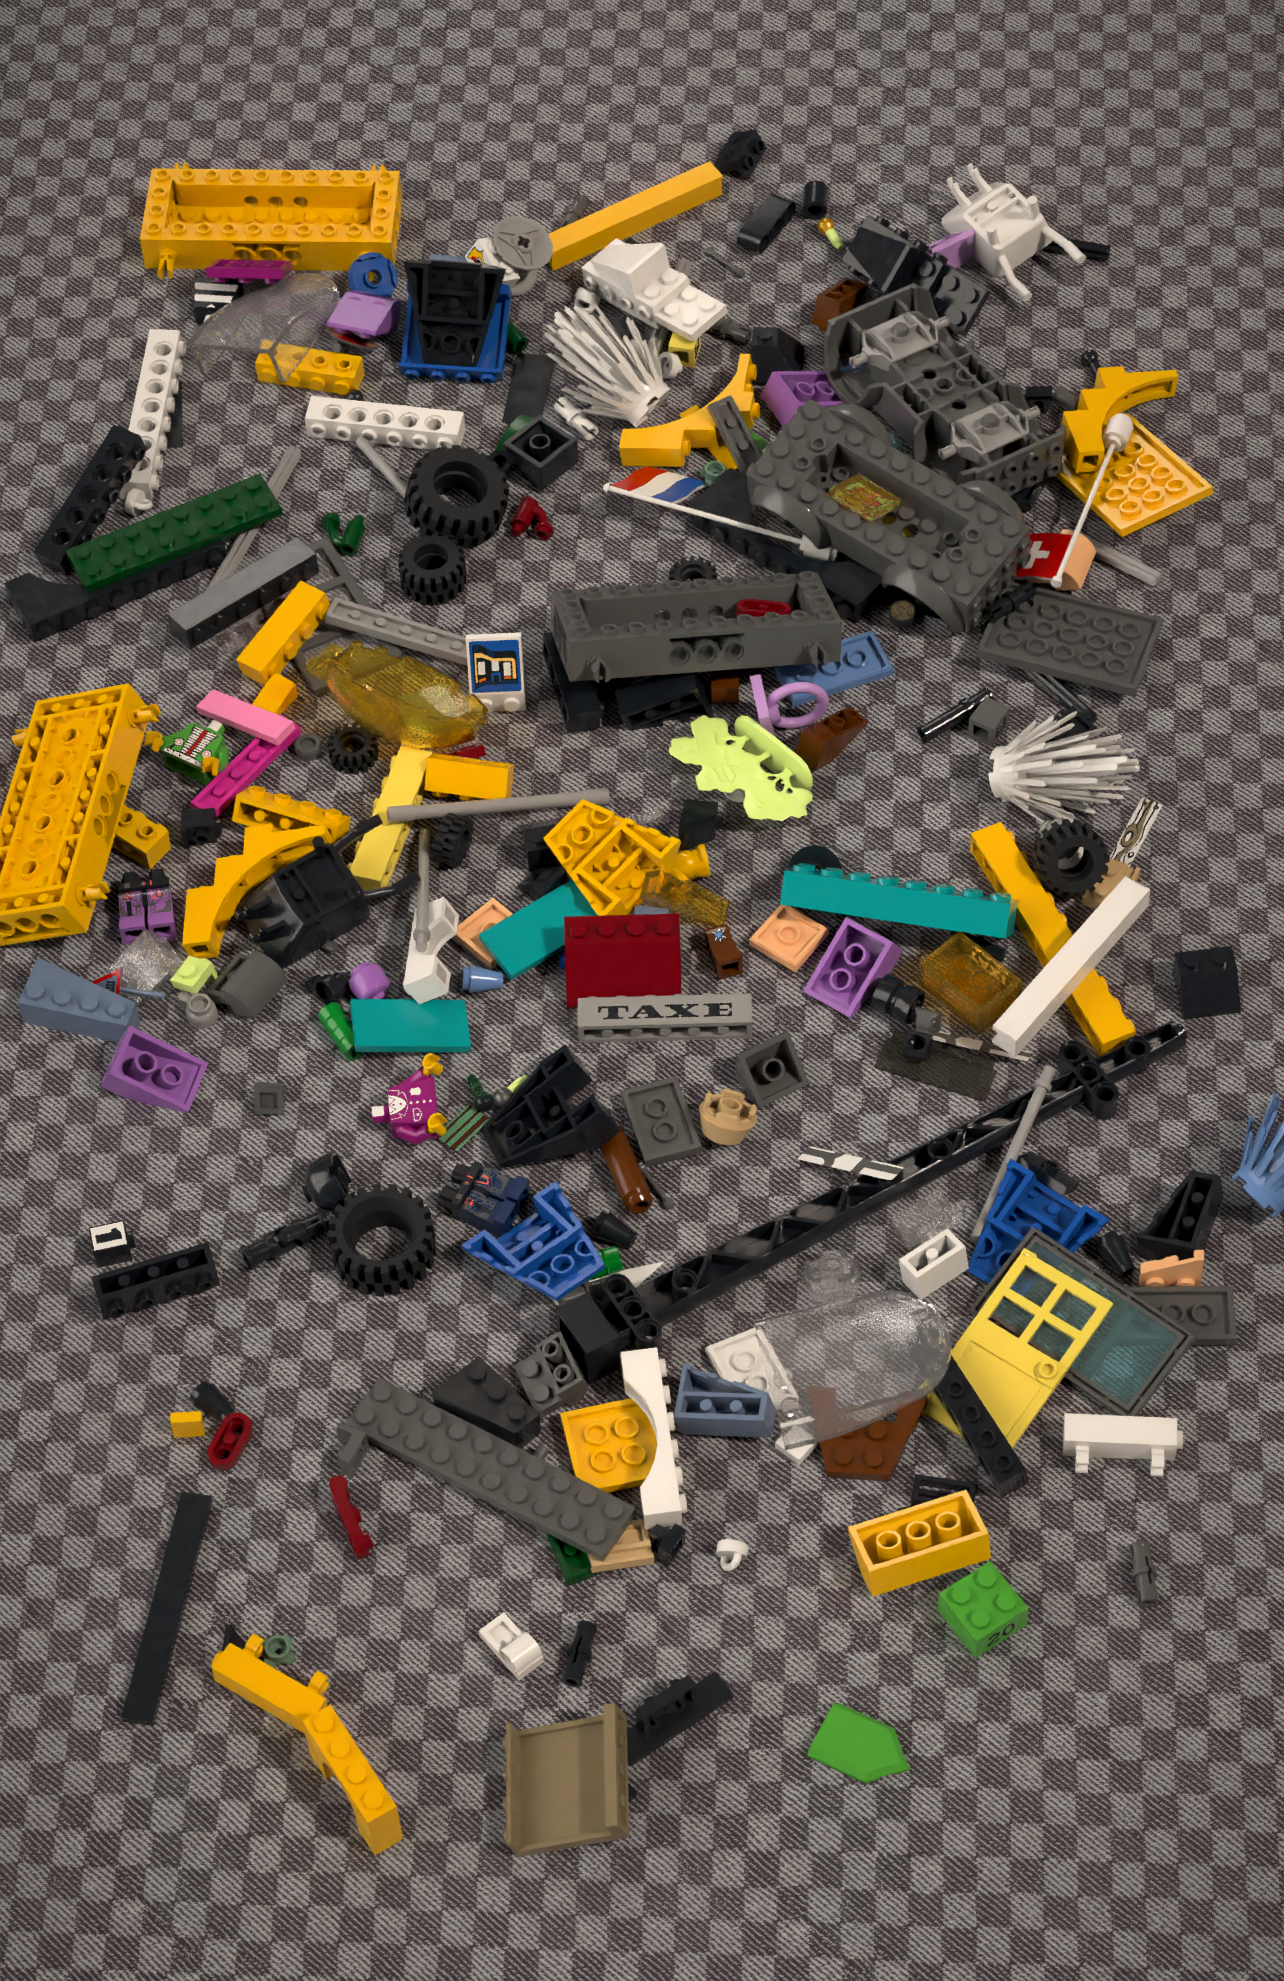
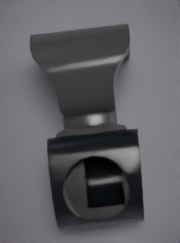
M915 1007L916 1030L908 1031L903 1047V1057L927 1062L933 1046L931 1031L939 1032L941 1030L942 1013Z

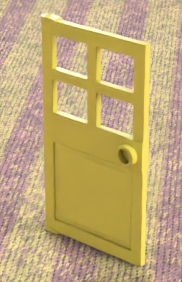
M1023 1248L1017 1260L950 1352L1012 1449L1114 1306L1111 1301L1038 1259L1037 1255ZM1026 1267L1056 1284V1287L1041 1307L1011 1290V1287ZM1065 1291L1096 1308L1081 1331L1050 1313ZM1003 1298L1034 1315V1318L1019 1338L988 1320ZM1043 1322L1074 1339V1342L1059 1362L1028 1344ZM927 1384L920 1394L928 1396V1405L925 1411L922 1412V1415H927L961 1436L932 1388Z

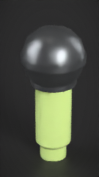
M525 1075L518 1077L507 1088L495 1091L493 1095L494 1104L502 1108L528 1077Z

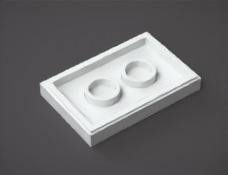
M761 1325L705 1347V1353L719 1378L730 1382L737 1381L769 1393L776 1412L799 1403V1397Z

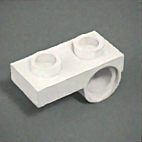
M504 1612L479 1630L480 1638L519 1681L544 1662L542 1651L537 1642L527 1632L522 1633Z

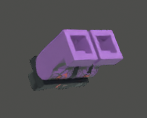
M151 870L149 872V880L139 881L137 873H124L122 883H118L119 930L123 945L148 942L146 914H148V926L152 941L177 938L172 892L169 878L165 876L164 870ZM170 926L169 930L165 932H159L155 929ZM142 930L138 935L127 933V931Z

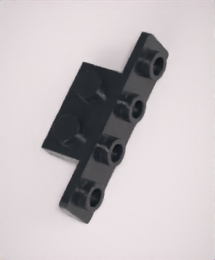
M713 1672L697 1684L689 1674L681 1680L679 1678L674 1679L665 1687L664 1691L655 1697L649 1696L639 1704L636 1709L637 1724L627 1730L629 1767L733 1699V1692L718 1673Z

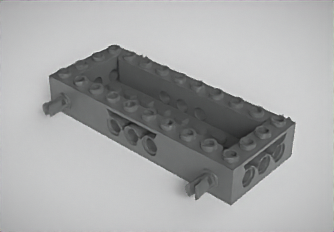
M811 571L789 575L776 573L773 576L749 575L746 578L722 577L718 580L699 578L689 582L671 580L661 584L644 582L640 585L632 586L617 584L613 587L604 588L589 586L586 589L562 588L559 591H551L550 630L570 682L595 680L599 683V679H604L605 682H608L611 678L813 664L817 667V663H822L825 666L828 662H840L842 621L818 573ZM744 599L779 601L791 606V614L780 615L775 612H768L760 617H753L749 614L736 616L737 603ZM713 606H718L714 610H709ZM686 608H691L687 612H682ZM664 609V612L656 614L657 611Z

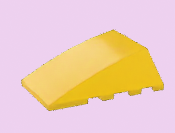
M584 799L543 838L598 916L630 915L635 910V905H640L669 875L681 844L680 839L662 835L656 829L651 827L648 829L638 825L632 819L619 817L613 811Z

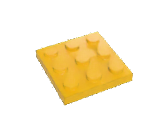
M628 1398L560 1413L575 1477L607 1493L643 1484L655 1460L657 1440L647 1415L636 1402Z

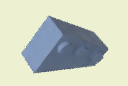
M683 1362L674 1419L682 1434L772 1438L776 1408L769 1393L737 1381H727L719 1378L717 1374L712 1372H702L694 1369L692 1365Z

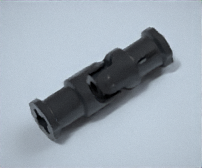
M319 1207L315 1210L314 1214L302 1220L297 1218L291 1221L288 1227H279L264 1234L261 1240L249 1246H240L243 1259L252 1271L256 1269V1265L270 1258L276 1259L292 1251L296 1246L309 1243L310 1238L324 1231L328 1233L330 1231L329 1220L324 1211ZM275 1236H277L279 1246L273 1239Z

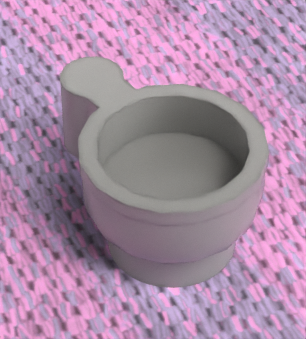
M185 991L178 994L179 1006L182 1009H186V1019L192 1027L205 1029L217 1021L218 1011L216 1005L208 995L198 993L189 996Z

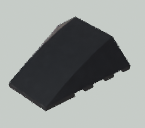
M447 260L403 261L414 308V318L418 328L423 363L477 367L506 269L485 263Z

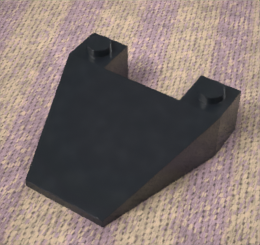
M566 1044L539 1064L481 1130L501 1168L598 1149L621 1132L612 1114L594 1094L576 1107L572 1104L570 1097L582 1090L593 1080L584 1064Z

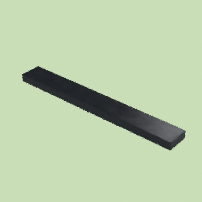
M181 1492L121 1716L123 1722L154 1726L213 1503L211 1495Z

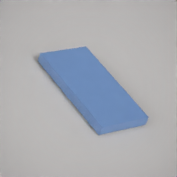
M873 630L841 640L840 662H828L825 666L822 663H817V667L813 664L772 667L781 686L794 682H809L823 688L828 696L893 675V667ZM796 693L787 696L792 707L817 700L814 695L808 693Z

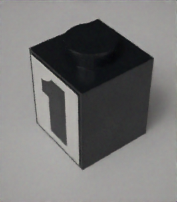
M124 1220L89 1227L97 1268L133 1261L131 1249L136 1248L133 1230H126Z

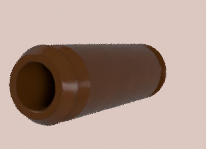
M618 1125L621 1132L599 1148L621 1200L625 1204V1209L632 1214H640L651 1207L653 1197L650 1195L649 1187L627 1136L624 1134V1129Z

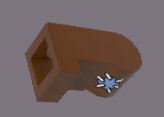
M723 924L705 929V943L718 980L743 974L742 955L739 948L736 947L734 939H732L728 925ZM735 963L730 969H722L723 965Z

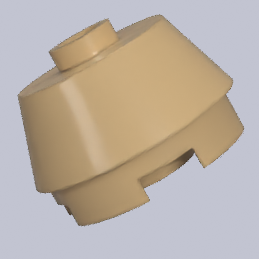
M721 1089L720 1094L713 1095L708 1092L704 1101L699 1106L703 1134L718 1144H739L757 1122L755 1115L757 1111L756 1105H750L744 1101L745 1095L734 1090Z

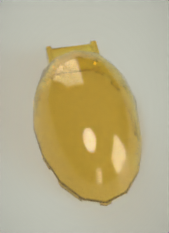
M354 640L351 641L346 649L333 643L328 645L318 657H312L306 662L307 671L326 681L333 700L350 720L375 737L413 749H449L473 741L486 726L489 719L487 717L488 708L476 695L470 694L469 697L460 691L462 685L406 655L400 659L387 654L388 648L376 646L373 650L363 647L364 643L362 641Z

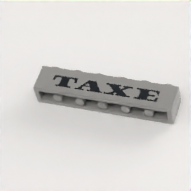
M751 993L675 994L673 996L646 995L637 997L621 995L616 997L599 998L590 996L578 998L579 1043L753 1038Z

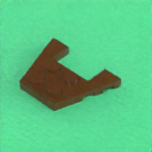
M808 1387L809 1402L827 1477L890 1481L906 1449L905 1445L911 1434L914 1433L918 1420L928 1405V1396L900 1393L896 1422L833 1418L836 1402L835 1389Z

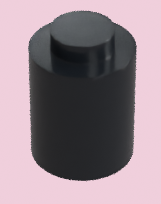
M810 181L805 184L803 189L802 213L811 220L822 219L827 214L828 186L821 181Z

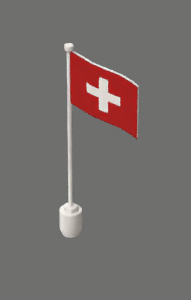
M1121 413L1115 414L1106 425L1102 441L1108 451L1073 535L1060 533L1030 534L1031 559L1025 568H1020L1017 571L1014 580L1051 581V585L1055 588L1061 586L1062 574L1112 452H1122L1125 450L1133 432V422L1129 416Z

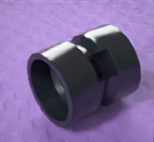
M889 973L877 985L871 1005L886 1014L892 1012L893 1017L908 1025L915 1020V1007L922 1008L926 993L913 985L905 986V982L902 979Z

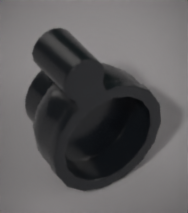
M339 972L324 976L317 974L305 982L307 989L314 991L319 1000L325 1005L332 1002H341L345 993L349 991L347 979Z

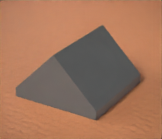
M784 1031L736 1055V1078L757 1108H761L809 1084L789 1031Z

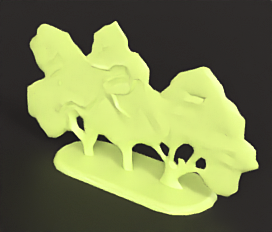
M702 715L690 723L694 735L693 738L681 737L671 740L669 753L684 764L691 763L702 766V770L695 776L699 790L711 791L718 789L720 792L728 793L733 792L737 788L744 790L743 806L749 818L762 820L768 818L784 821L790 816L800 818L808 815L805 806L813 800V794L809 791L813 786V777L810 769L801 757L752 718L744 715L738 717L734 724L736 736H731L728 732V724L724 719L709 718L706 715ZM728 740L735 741L730 745L726 744V741ZM760 762L775 774L765 772L760 767ZM770 776L776 777L774 780L767 779ZM779 779L783 780L781 781L782 784H785L781 792L775 789L776 782ZM788 788L793 791L791 794L787 793Z

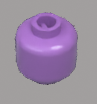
M365 962L351 971V978L348 984L357 999L388 998L387 993L391 988V982L378 964Z

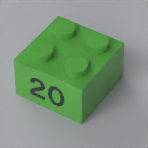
M991 1561L939 1593L938 1612L975 1658L1027 1626L1029 1608Z

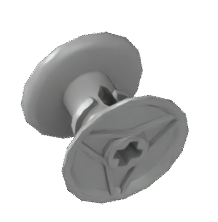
M521 216L506 217L498 222L494 229L493 243L497 253L505 262L514 266L520 276L519 281L511 289L512 296L524 295L534 287L537 281V269L546 265L553 255V244L549 234L540 224L530 218Z

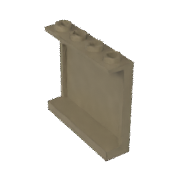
M615 1703L603 1705V1715L524 1730H517L511 1723H506V1736L503 1737V1749L506 1754V1766L503 1767L506 1796L503 1798V1808L507 1827L503 1829V1838L506 1846L519 1857L629 1838L627 1716Z

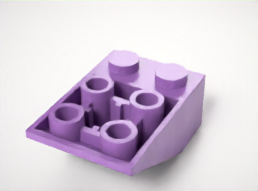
M356 290L347 291L328 319L326 326L335 327L334 332L343 334L359 332V337L374 339V336L388 335L389 332L395 331L398 328L402 300Z

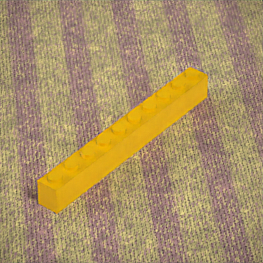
M1002 822L971 833V853L995 891L1011 894V899L1018 900L1015 923L1044 968L1074 935L1068 928L1065 915L1062 912H1058L1051 893L1044 890L1040 876L1036 871H1032L1025 852L1019 851L1013 833L1010 830L1007 831ZM1094 967L1065 1000V1003L1098 1056H1101L1125 1044L1128 1038L1136 1034L1133 1022L1130 1019H1126L1122 1013L1119 1000L1116 997L1113 998L1108 991V984L1105 978L1099 976Z

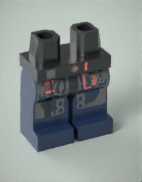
M476 1161L473 1162L471 1167L457 1163L452 1171L451 1182L459 1184L460 1187L456 1190L444 1186L439 1194V1204L452 1210V1218L459 1221L463 1220L472 1226L482 1230L485 1229L487 1232L500 1237L512 1228L516 1215H519L530 1195L529 1179L517 1176L515 1179L503 1175L495 1169L483 1167L481 1163Z

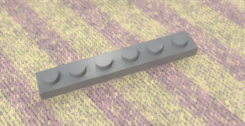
M336 597L325 615V623L468 666L466 637Z

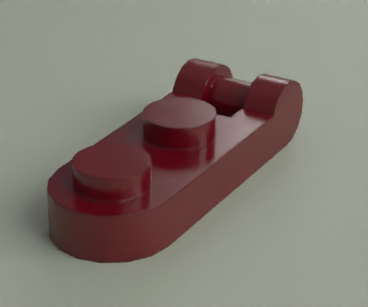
M339 1475L334 1476L329 1482L332 1502L357 1560L370 1556L369 1549L374 1548L368 1531L362 1532L359 1523L363 1522L357 1505L351 1506L350 1493L346 1478Z

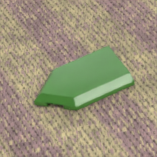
M838 1702L832 1705L807 1754V1757L865 1784L877 1781L878 1778L893 1773L900 1774L909 1771L908 1763L893 1727Z

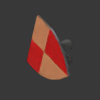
M326 326L327 332L334 339L341 341L332 344V350L335 353L348 354L351 345L371 350L378 348L353 332H349V334L334 332L335 327Z

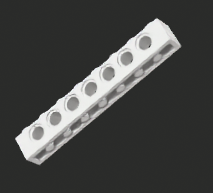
M149 330L128 430L140 435L147 449L142 461L138 462L134 468L131 479L124 484L120 491V496L123 500L126 499L131 489L137 488L143 490L146 499L152 501L154 490L159 488L158 471H162V451H166L167 437L165 434L170 432L171 418L169 415L174 413L175 409L173 395L178 393L179 382L177 376L182 374L181 357L186 355V342L182 341L180 330Z

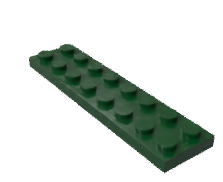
M257 474L65 551L70 564L85 590L89 593L282 516L283 513L280 504L261 474Z

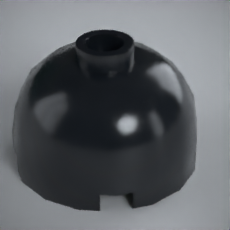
M331 1151L318 1157L309 1165L305 1174L306 1185L302 1186V1190L309 1203L313 1201L323 1211L334 1213V1209L338 1204L345 1207L344 1198L349 1195L348 1184L352 1181L338 1155L333 1156L334 1152ZM355 1191L350 1193L353 1198H356Z

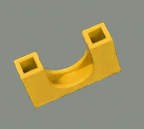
M331 1704L303 1720L302 1723L311 1757L325 1779L333 1775L336 1776L354 1810L358 1830L374 1855L401 1841L403 1835L396 1804Z

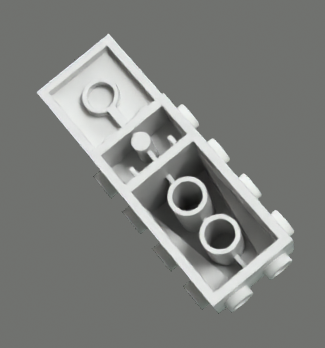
M616 238L581 267L584 277L583 282L587 290L596 293L600 298L656 329L664 326L691 342H694L728 313L726 304L691 286L689 278L684 273H679L670 268L666 248L662 243L629 244Z

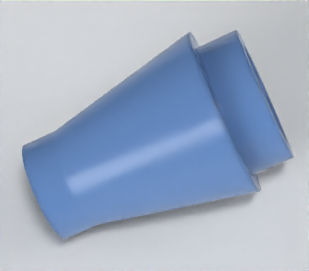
M470 965L469 968H462L461 989L468 990V993L502 989L503 972H496Z

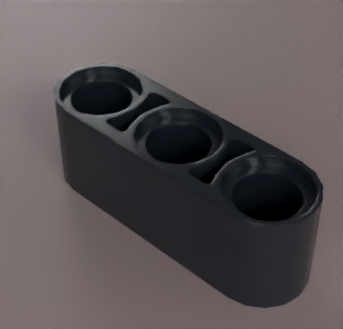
M771 193L742 226L737 236V244L762 254L790 222L796 210V203Z

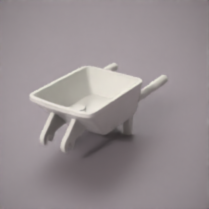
M972 163L966 167L979 191L969 198L960 190L957 182L953 183L952 177L946 179L947 185L959 204L942 218L943 227L950 234L974 229L975 260L993 277L1005 275L1009 286L1024 301H1028L1032 293L1015 277L1012 269L1042 250L1052 241L1060 245L1078 264L1085 261L1086 256L1071 241H1068L1049 227L1044 216L1039 211L1038 201L1035 196H1030L1026 199L1009 183L994 182L988 185L980 176L978 169H973Z

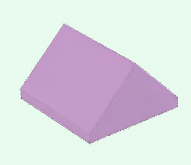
M974 229L953 233L928 245V251L932 254L938 252L947 257V263L954 268L974 260Z

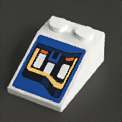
M521 632L466 635L471 712L488 713L526 710V683Z

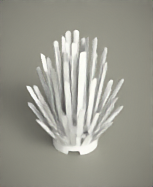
M595 304V309L599 313V321L605 329L593 315H589L586 311L582 312L576 305H574V310L586 324L567 306H565V312L572 318L571 322L560 312H555L556 318L554 322L561 329L556 330L551 325H546V327L566 346L550 333L545 332L544 335L555 344V347L563 352L562 356L576 366V369L555 354L547 353V356L559 363L557 365L592 387L593 389L582 384L577 386L595 398L567 388L560 390L573 395L575 399L593 404L590 409H583L581 411L583 413L627 420L635 428L641 425L648 418L647 416L661 405L671 390L663 382L654 337L650 340L652 346L651 356L646 340H642L633 319L630 320L629 317H627L626 323L633 336L631 341H629L626 335L623 336V339L620 337L597 304Z
M1077 711L1059 721L1055 720L1052 722L1054 716H1051L1036 728H1034L1036 725L1035 719L1007 746H997L994 748L990 756V760H994L993 772L988 774L991 790L995 798L1001 797L1002 802H1013L1042 823L1045 822L1044 816L1035 809L1054 818L1068 819L1072 823L1075 818L1073 813L1052 805L1059 807L1062 805L1094 814L1096 811L1092 808L1060 799L1103 804L1110 803L1108 799L1099 798L1123 799L1124 796L1121 794L1089 792L1081 789L1131 790L1128 786H1113L1114 784L1123 783L1124 780L1133 779L1131 775L1114 774L1138 772L1140 770L1138 759H1128L1124 755H1115L1128 754L1135 751L1132 748L1120 749V745H1114L1124 743L1125 739H1121L1122 736L1119 734L1085 741L1088 738L1100 735L1101 732L1106 730L1107 726L1045 743V741L1073 728L1074 724L1071 723L1056 730L1061 724L1075 717Z

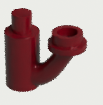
M523 497L510 523L512 527L511 534L514 537H520L522 532L528 530L533 517H536L539 523L535 526V536L543 541L549 540L554 535V528L549 524L546 512L535 499Z

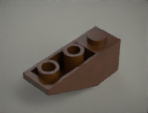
M846 707L802 730L795 753L801 757L809 768L817 771L830 764L868 724V719L861 716L858 711Z

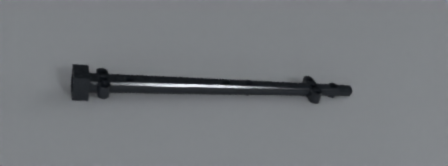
M1169 1021L1141 1036L1128 1038L1125 1044L1095 1059L1080 1042L1075 1040L1065 1041L1061 1044L1058 1055L1057 1069L1061 1076L1051 1081V1091L1046 1093L1031 1128L1080 1102H1083L1096 1118L1101 1120L1112 1118L1117 1112L1119 1090L1115 1083L1132 1074L1144 1072L1152 1063L1184 1047L1187 1039L1185 1028L1180 1023L1177 1024L1174 1021ZM1035 1089L886 1162L887 1164L904 1167L891 1181L862 1174L637 1287H634L625 1275L612 1274L608 1276L603 1286L604 1303L599 1306L596 1305L587 1292L557 1307V1332L561 1331L565 1335L587 1384L589 1385L620 1369L619 1350L625 1346L632 1344L635 1350L657 1347L659 1354L662 1349V1327L1013 1139ZM682 1287H688V1288H690V1289L684 1290V1289H680V1288H682ZM630 1314H636V1315H638V1316L630 1317V1316H628V1315H630ZM647 1336L654 1337L652 1339H644Z

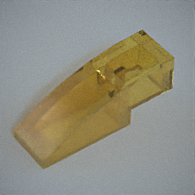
M661 869L646 872L639 897L654 906L669 908L670 913H679L681 917L712 927L725 924L730 904L729 901L689 879L681 881Z

